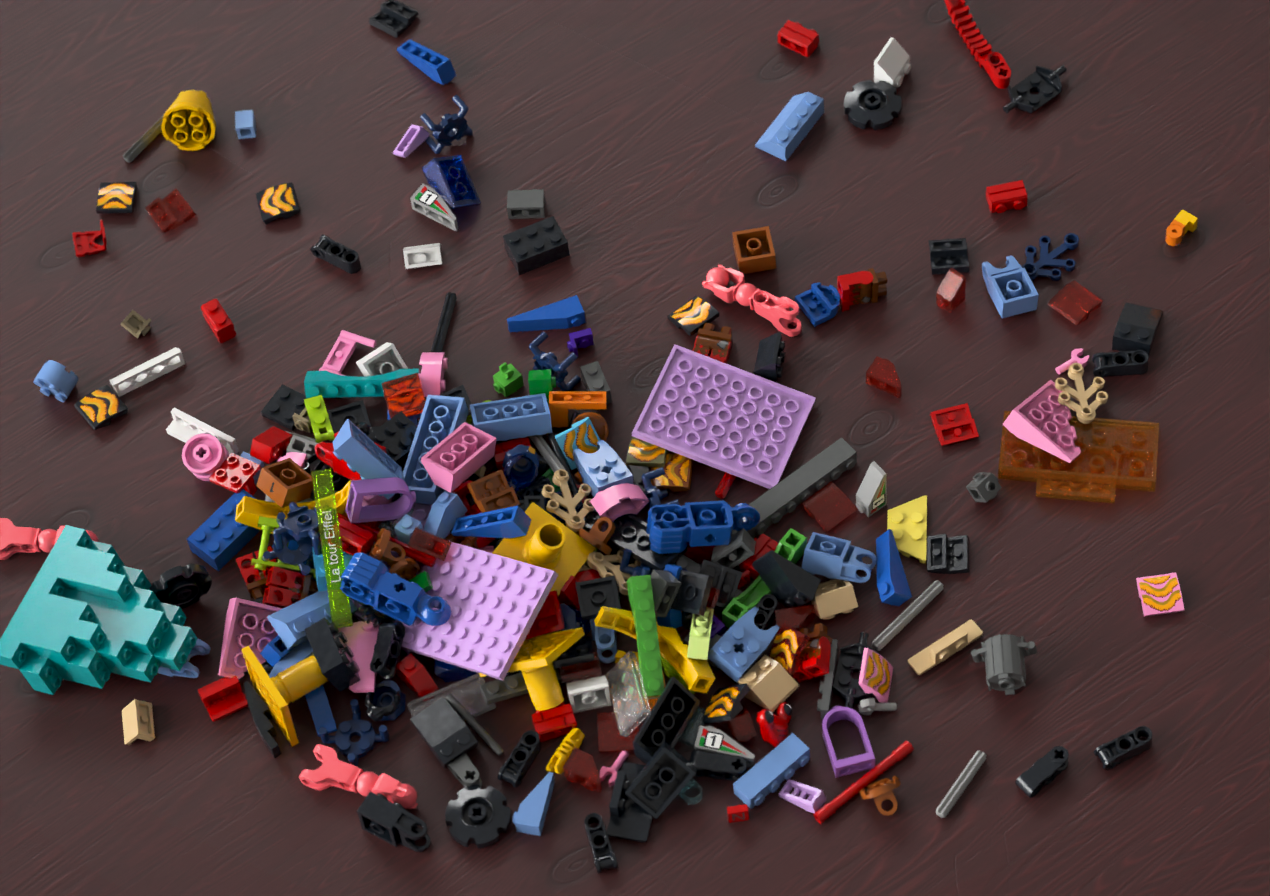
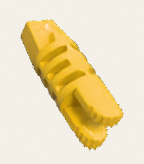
M573 728L563 739L546 766L548 772H555L557 774L564 772L585 737L579 728Z

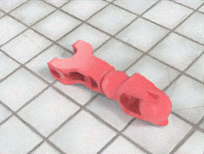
M718 265V267L708 271L706 281L702 282L704 288L713 291L715 296L726 303L738 301L740 305L750 306L751 310H755L758 315L769 320L777 330L790 337H795L801 333V321L796 318L800 312L799 305L788 297L778 298L766 291L757 289L753 284L745 283L744 274L732 268ZM729 280L737 284L734 287L726 288ZM788 324L796 326V328L790 329L788 328Z
M0 518V560L8 559L15 553L41 552V550L50 553L65 526H60L57 531L54 529L41 531L40 528L16 527L8 518ZM86 530L90 538L98 542L96 534Z
M320 744L315 746L313 752L316 759L322 762V765L316 770L304 769L299 776L300 781L305 786L318 791L335 786L347 791L359 792L364 797H367L370 792L376 795L379 793L385 796L389 802L393 804L395 802L399 803L405 809H415L417 807V791L410 784L401 783L385 773L378 776L374 772H364L361 768L340 761L335 750L328 746Z

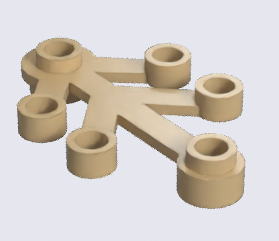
M1073 363L1069 366L1068 377L1074 380L1076 390L1067 385L1065 378H1057L1055 388L1063 391L1059 394L1058 402L1075 411L1077 419L1081 423L1088 424L1095 419V410L1107 402L1108 394L1104 391H1099L1096 395V400L1089 406L1087 402L1091 396L1104 387L1105 380L1102 377H1095L1092 385L1085 391L1082 380L1084 368L1080 363ZM1070 396L1079 401L1080 405L1071 401Z
M559 469L555 471L552 481L560 487L563 497L554 492L555 489L552 485H544L542 495L552 499L548 501L546 509L548 512L564 519L566 527L570 530L578 532L580 528L583 529L585 525L584 518L589 512L594 510V506L590 502L592 499H586L583 508L578 513H576L575 507L584 497L589 495L591 487L588 484H581L578 493L572 498L567 483L569 480L568 472L564 469ZM559 505H561V506H563L564 508H566V509H567V512H565L564 510L558 508Z
M618 551L617 555L606 556L599 552H591L587 557L588 566L598 570L601 578L615 576L620 593L628 595L627 582L624 579H629L631 575L621 572L620 565L611 564L613 562L621 563L623 552ZM636 560L634 564H629L628 566L634 568L640 566L641 562Z

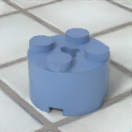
M48 360V362L44 363L33 382L41 388L40 392L46 396L52 394L60 402H65L79 379L74 372L70 371L68 373L64 365Z

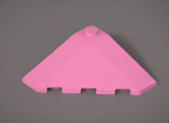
M1049 380L1014 408L1003 425L1016 437L1071 463L1081 454L1080 447H1075L1074 440L1077 439L1074 426L1070 427L1068 421L1072 418L1069 407L1058 402L1059 394L1063 391L1057 390L1055 383Z
M231 598L229 600L219 676L228 678L236 676L237 679L244 676V672L248 669L241 649L246 646L250 647L260 664L266 662L260 653L278 635L267 617L283 608L240 598Z
M358 621L337 627L338 631H342L348 641L346 646L351 649L354 655L352 660L356 662L360 669L358 675L361 680L349 687L354 693L374 692L377 673L371 671L370 663L380 626L378 625L374 628L373 622L367 624V621Z

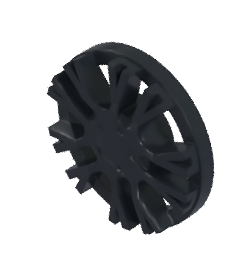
M533 476L528 481L522 480V484L516 486L515 492L519 500H524V496H541L544 485H551V483L545 476H540V478Z

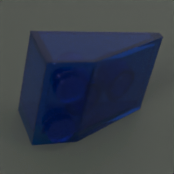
M461 155L434 158L422 167L428 184L452 208L481 204Z

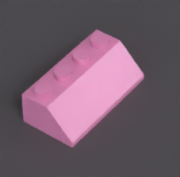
M464 422L421 458V463L433 483L451 493L494 457L497 438Z

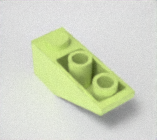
M706 607L704 616L693 614L687 658L707 660L714 613L713 608Z

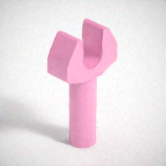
M1074 349L1071 352L1072 358L1055 368L1058 374L1065 372L1073 363H1080L1084 368L1089 362V355L1084 358H1078L1083 355V349Z
M622 751L611 767L603 766L600 770V781L602 782L607 775H611L612 777L608 783L610 787L613 786L617 772L629 754Z

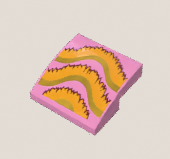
M1176 573L1136 578L1144 617L1184 611L1182 594Z
M864 648L858 684L866 694L873 693L880 703H888L893 667L875 651Z

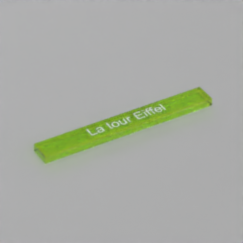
M331 469L311 471L331 620L337 628L351 627L353 623L349 597L340 589L341 581L343 580L341 575L345 571L332 472Z

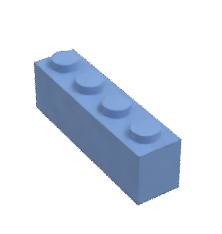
M792 733L733 784L734 794L747 804L750 809L755 805H760L764 801L765 796L770 792H775L779 788L780 783L785 779H790L794 775L795 770L809 762L810 748Z

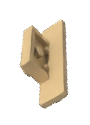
M970 619L909 658L908 664L918 675H922L981 637L983 631Z

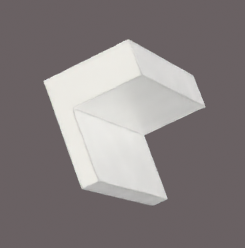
M440 243L405 247L403 249L405 268L442 264Z

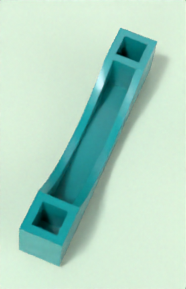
M419 368L399 369L386 374L364 377L343 376L328 371H307L304 380L306 398L322 395L323 398L386 396L385 390H392L389 385L414 379V383L417 382ZM412 385L410 386V388L404 390L403 392H395L399 395H406L409 393Z

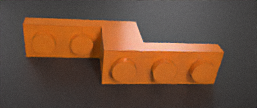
M549 391V410L552 427H568V409H606V391Z

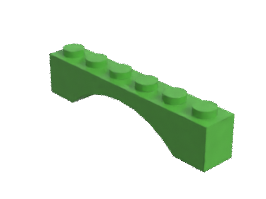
M790 528L780 540L774 552L796 564L804 554L807 546V537ZM760 575L743 593L733 598L723 610L722 623L727 628H730L739 618L757 606L762 596L772 594Z
M632 576L626 581L637 637L641 699L659 698L664 690V680L651 576Z

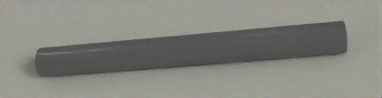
M451 693L445 697L447 702L498 756L505 752Z

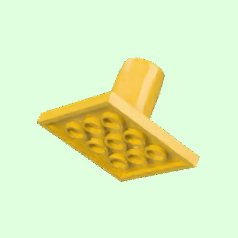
M532 502L525 511L531 519L527 535L504 538L492 553L555 571L558 577L550 592L557 590L559 597L560 590L571 575L575 577L587 561L588 555L594 552L596 548Z
M582 627L552 632L528 640L525 638L508 672L522 670L523 678L536 710H548L564 701L552 662L585 635Z
M246 646L241 650L253 688L267 704L273 719L293 747L299 742L288 708L289 702H294L327 682L328 679L322 674L314 655L276 674L275 677H269L250 647Z

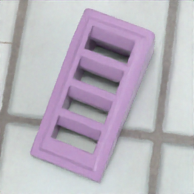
M412 124L393 154L406 158L430 134L423 127Z
M790 779L787 780L778 794L780 798L813 814L826 801L823 790ZM792 788H795L793 793L789 794Z

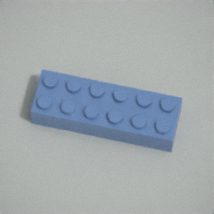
M427 396L403 470L404 481L407 483L409 490L416 493L415 503L432 505L439 495L444 492V489L433 483L421 463V458L466 422L469 410L465 399L462 397Z

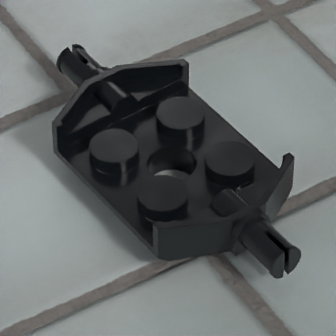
M1062 65L1053 71L1036 66V71L1013 88L1009 85L1008 95L1011 101L1003 107L1004 112L1009 113L1015 108L1016 110L1020 109L1033 113L1062 92L1059 76L1067 72L1066 67ZM1036 91V92H1038L1039 94H1038V95H1036V94H1033V95H1032L1031 92Z
M864 632L860 633L858 643L840 648V657L834 684H832V691L845 699V707L853 708L855 702L872 698L873 693L866 694L858 684L859 679L851 677L853 673H860L864 648L875 651L867 645L869 634L866 632L865 636Z

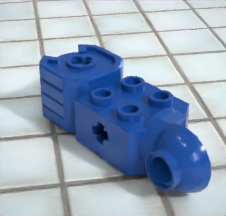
M724 500L688 502L683 506L677 504L655 505L648 511L646 533L649 534L650 549L659 554L680 553L686 549L688 542L690 547L729 545L732 539V530L740 531L744 528L747 531L754 528L760 521V514L755 508L746 503H740L735 507H731Z
M355 553L341 575L343 580L341 581L340 589L345 595L363 604L371 605L375 610L409 626L414 624L417 617L432 626H440L450 619L451 607L445 599L438 596H430L417 583L404 580L398 574L389 573L388 567L382 561L365 553Z

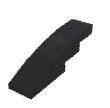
M246 681L244 686L247 702L256 728L264 744L273 757L276 758L281 755V751L273 739L277 734L274 726L269 721L272 718L271 711L250 683Z

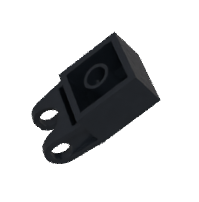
M370 792L358 808L357 814L362 829L395 847L401 844L416 852H424L430 847L431 840L427 834L425 822L406 811L399 803L395 802L393 804L382 794L378 793L376 795ZM421 838L426 839L425 845H415L416 840Z

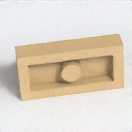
M134 699L122 709L124 741L127 745H130L137 738L150 742L155 738L152 703Z

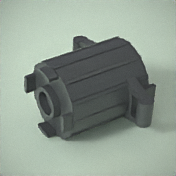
M1000 634L990 637L985 643L981 642L982 648L971 651L974 662H985L989 691L994 689L1005 691V695L1015 694V689L1026 686L1024 657L1035 655L1037 648L1033 641L1025 642L1023 636L1019 638L1011 634Z

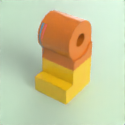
M1181 210L1166 230V243L1170 246L1181 244L1182 237L1188 230L1194 232L1197 228L1198 218Z

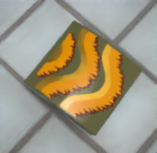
M632 437L628 448L626 465L665 467L666 455L669 453V450Z

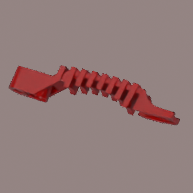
M944 0L949 16L952 18V23H955L956 30H959L960 37H963L964 43H967V48L971 50L972 56H975L976 62L979 61L980 68H985L997 88H1007L1010 85L1011 69L1003 56L998 52H992V46L988 45L987 40H984L982 34L980 35L979 28L976 29L975 21L972 22V14L968 15L970 8L968 5L965 6V0Z

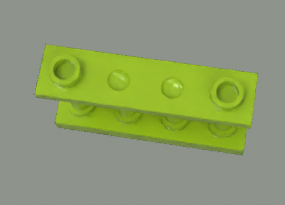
M259 516L258 527H261L263 533L258 559L252 558L251 565H254V568L258 570H266V568L276 566L301 573L298 565H288L279 560L277 562H264L262 560L263 553L268 550L270 533L274 529L279 528L276 519ZM324 527L325 532H326V537H328V531H329V530H327V529H329V528H325V527ZM325 532L320 537L321 545L328 544V538L325 539ZM311 568L309 575H313V579H316L315 569Z

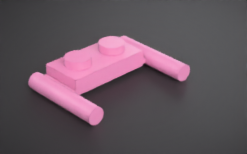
M342 330L319 371L343 375L341 373L356 348V342L374 348L376 341Z

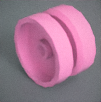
M203 433L189 439L182 452L184 465L198 479L203 481H210L209 477L229 456V451L215 436Z

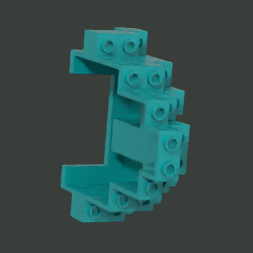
M66 525L0 638V665L19 669L35 691L51 695L55 694L63 679L102 689L109 680L111 673L151 683L154 676L158 673L160 666L180 671L186 663L192 648L196 645L198 638L190 627L183 626L186 616L179 606L160 602L154 592L149 590L151 583L142 570L125 566L112 545L93 541L85 529Z

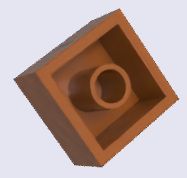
M769 226L732 232L733 247L739 272L748 274L776 269V256Z
M287 458L262 467L256 486L283 508L289 506L291 502L297 503L310 498L315 479L291 458Z

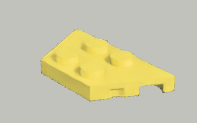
M927 495L889 509L887 530H892L898 552L907 557L917 558L922 564H926Z

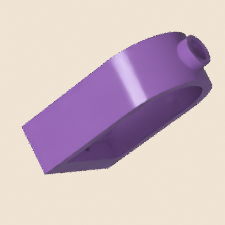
M397 477L352 480L345 511L350 523L398 519L411 510L413 503L416 502L415 491H410L407 483ZM393 493L403 494L397 501L390 504L362 506L364 496Z
M839 705L832 707L823 719L822 730L824 743L835 777L874 768L875 757L860 714L849 707ZM838 720H848L854 723L859 730L866 753L837 760L828 733L829 726Z

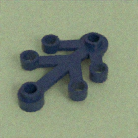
M1074 233L1065 235L1064 243L1049 254L1050 238L1048 236L1040 237V260L1034 263L1036 247L1032 245L1027 246L1025 249L1027 259L1022 268H1025L1026 272H1031L1028 273L1030 279L1034 280L1037 276L1050 277L1052 281H1059L1061 279V271L1059 269H1041L1044 266L1064 267L1066 271H1073L1075 269V261L1073 259L1061 260L1055 258L1067 250L1076 249L1079 245L1078 235Z

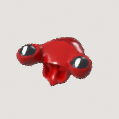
M782 702L778 706L776 714H773L769 709L757 712L756 720L760 724L763 741L770 743L775 748L788 737V722L791 719L792 707L787 702Z

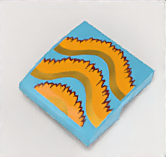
M589 416L571 424L572 428L555 435V439L571 470L577 468L573 457V450L581 449L585 453H595L598 451L597 441H600V438Z

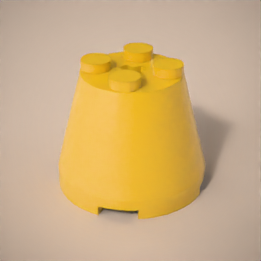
M188 90L180 92L163 116L161 128L166 140H170L173 144L179 146L178 148L181 150L196 151L203 149L214 138L216 123L211 102L204 91Z

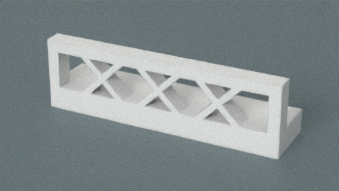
M175 347L109 381L117 396L120 397L185 365L181 350Z
M176 408L172 409L173 421L166 429L167 434L185 443L195 435L201 433L215 436L229 451V455L231 453H238L239 449L235 438Z

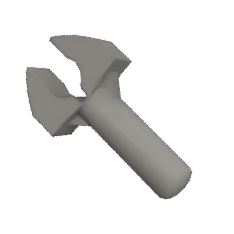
M867 698L860 701L858 708L859 713L871 715L873 711H895L897 704L876 703L874 698Z

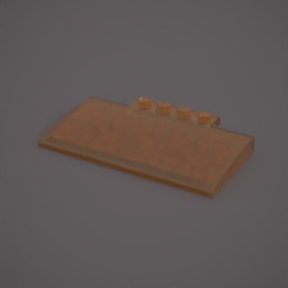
M1004 411L1003 423L1012 411ZM1072 416L1068 421L1070 427L1074 426L1077 439L1074 440L1075 447H1080L1081 454L1071 463L1016 437L1003 425L998 479L1037 482L1036 497L1115 503L1116 489L1155 492L1159 423L1095 418L1091 423L1084 424L1077 419V416Z

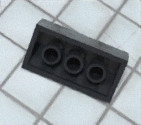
M675 677L670 678L633 740L635 756L645 765L664 742L674 748L701 702Z

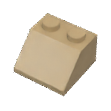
M839 579L820 583L813 600H811L816 615L824 620L834 618L835 614L841 612L843 614L850 613L854 608L858 607L853 585L849 581Z
M764 655L738 680L739 685L747 683L750 691L744 697L764 709H769L771 712L777 709L799 687L798 683L782 665L767 655Z

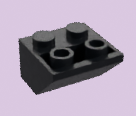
M781 332L760 340L754 367L755 375L776 383L778 378L782 377L783 367H781V364L785 362L786 351H784L785 340H782Z

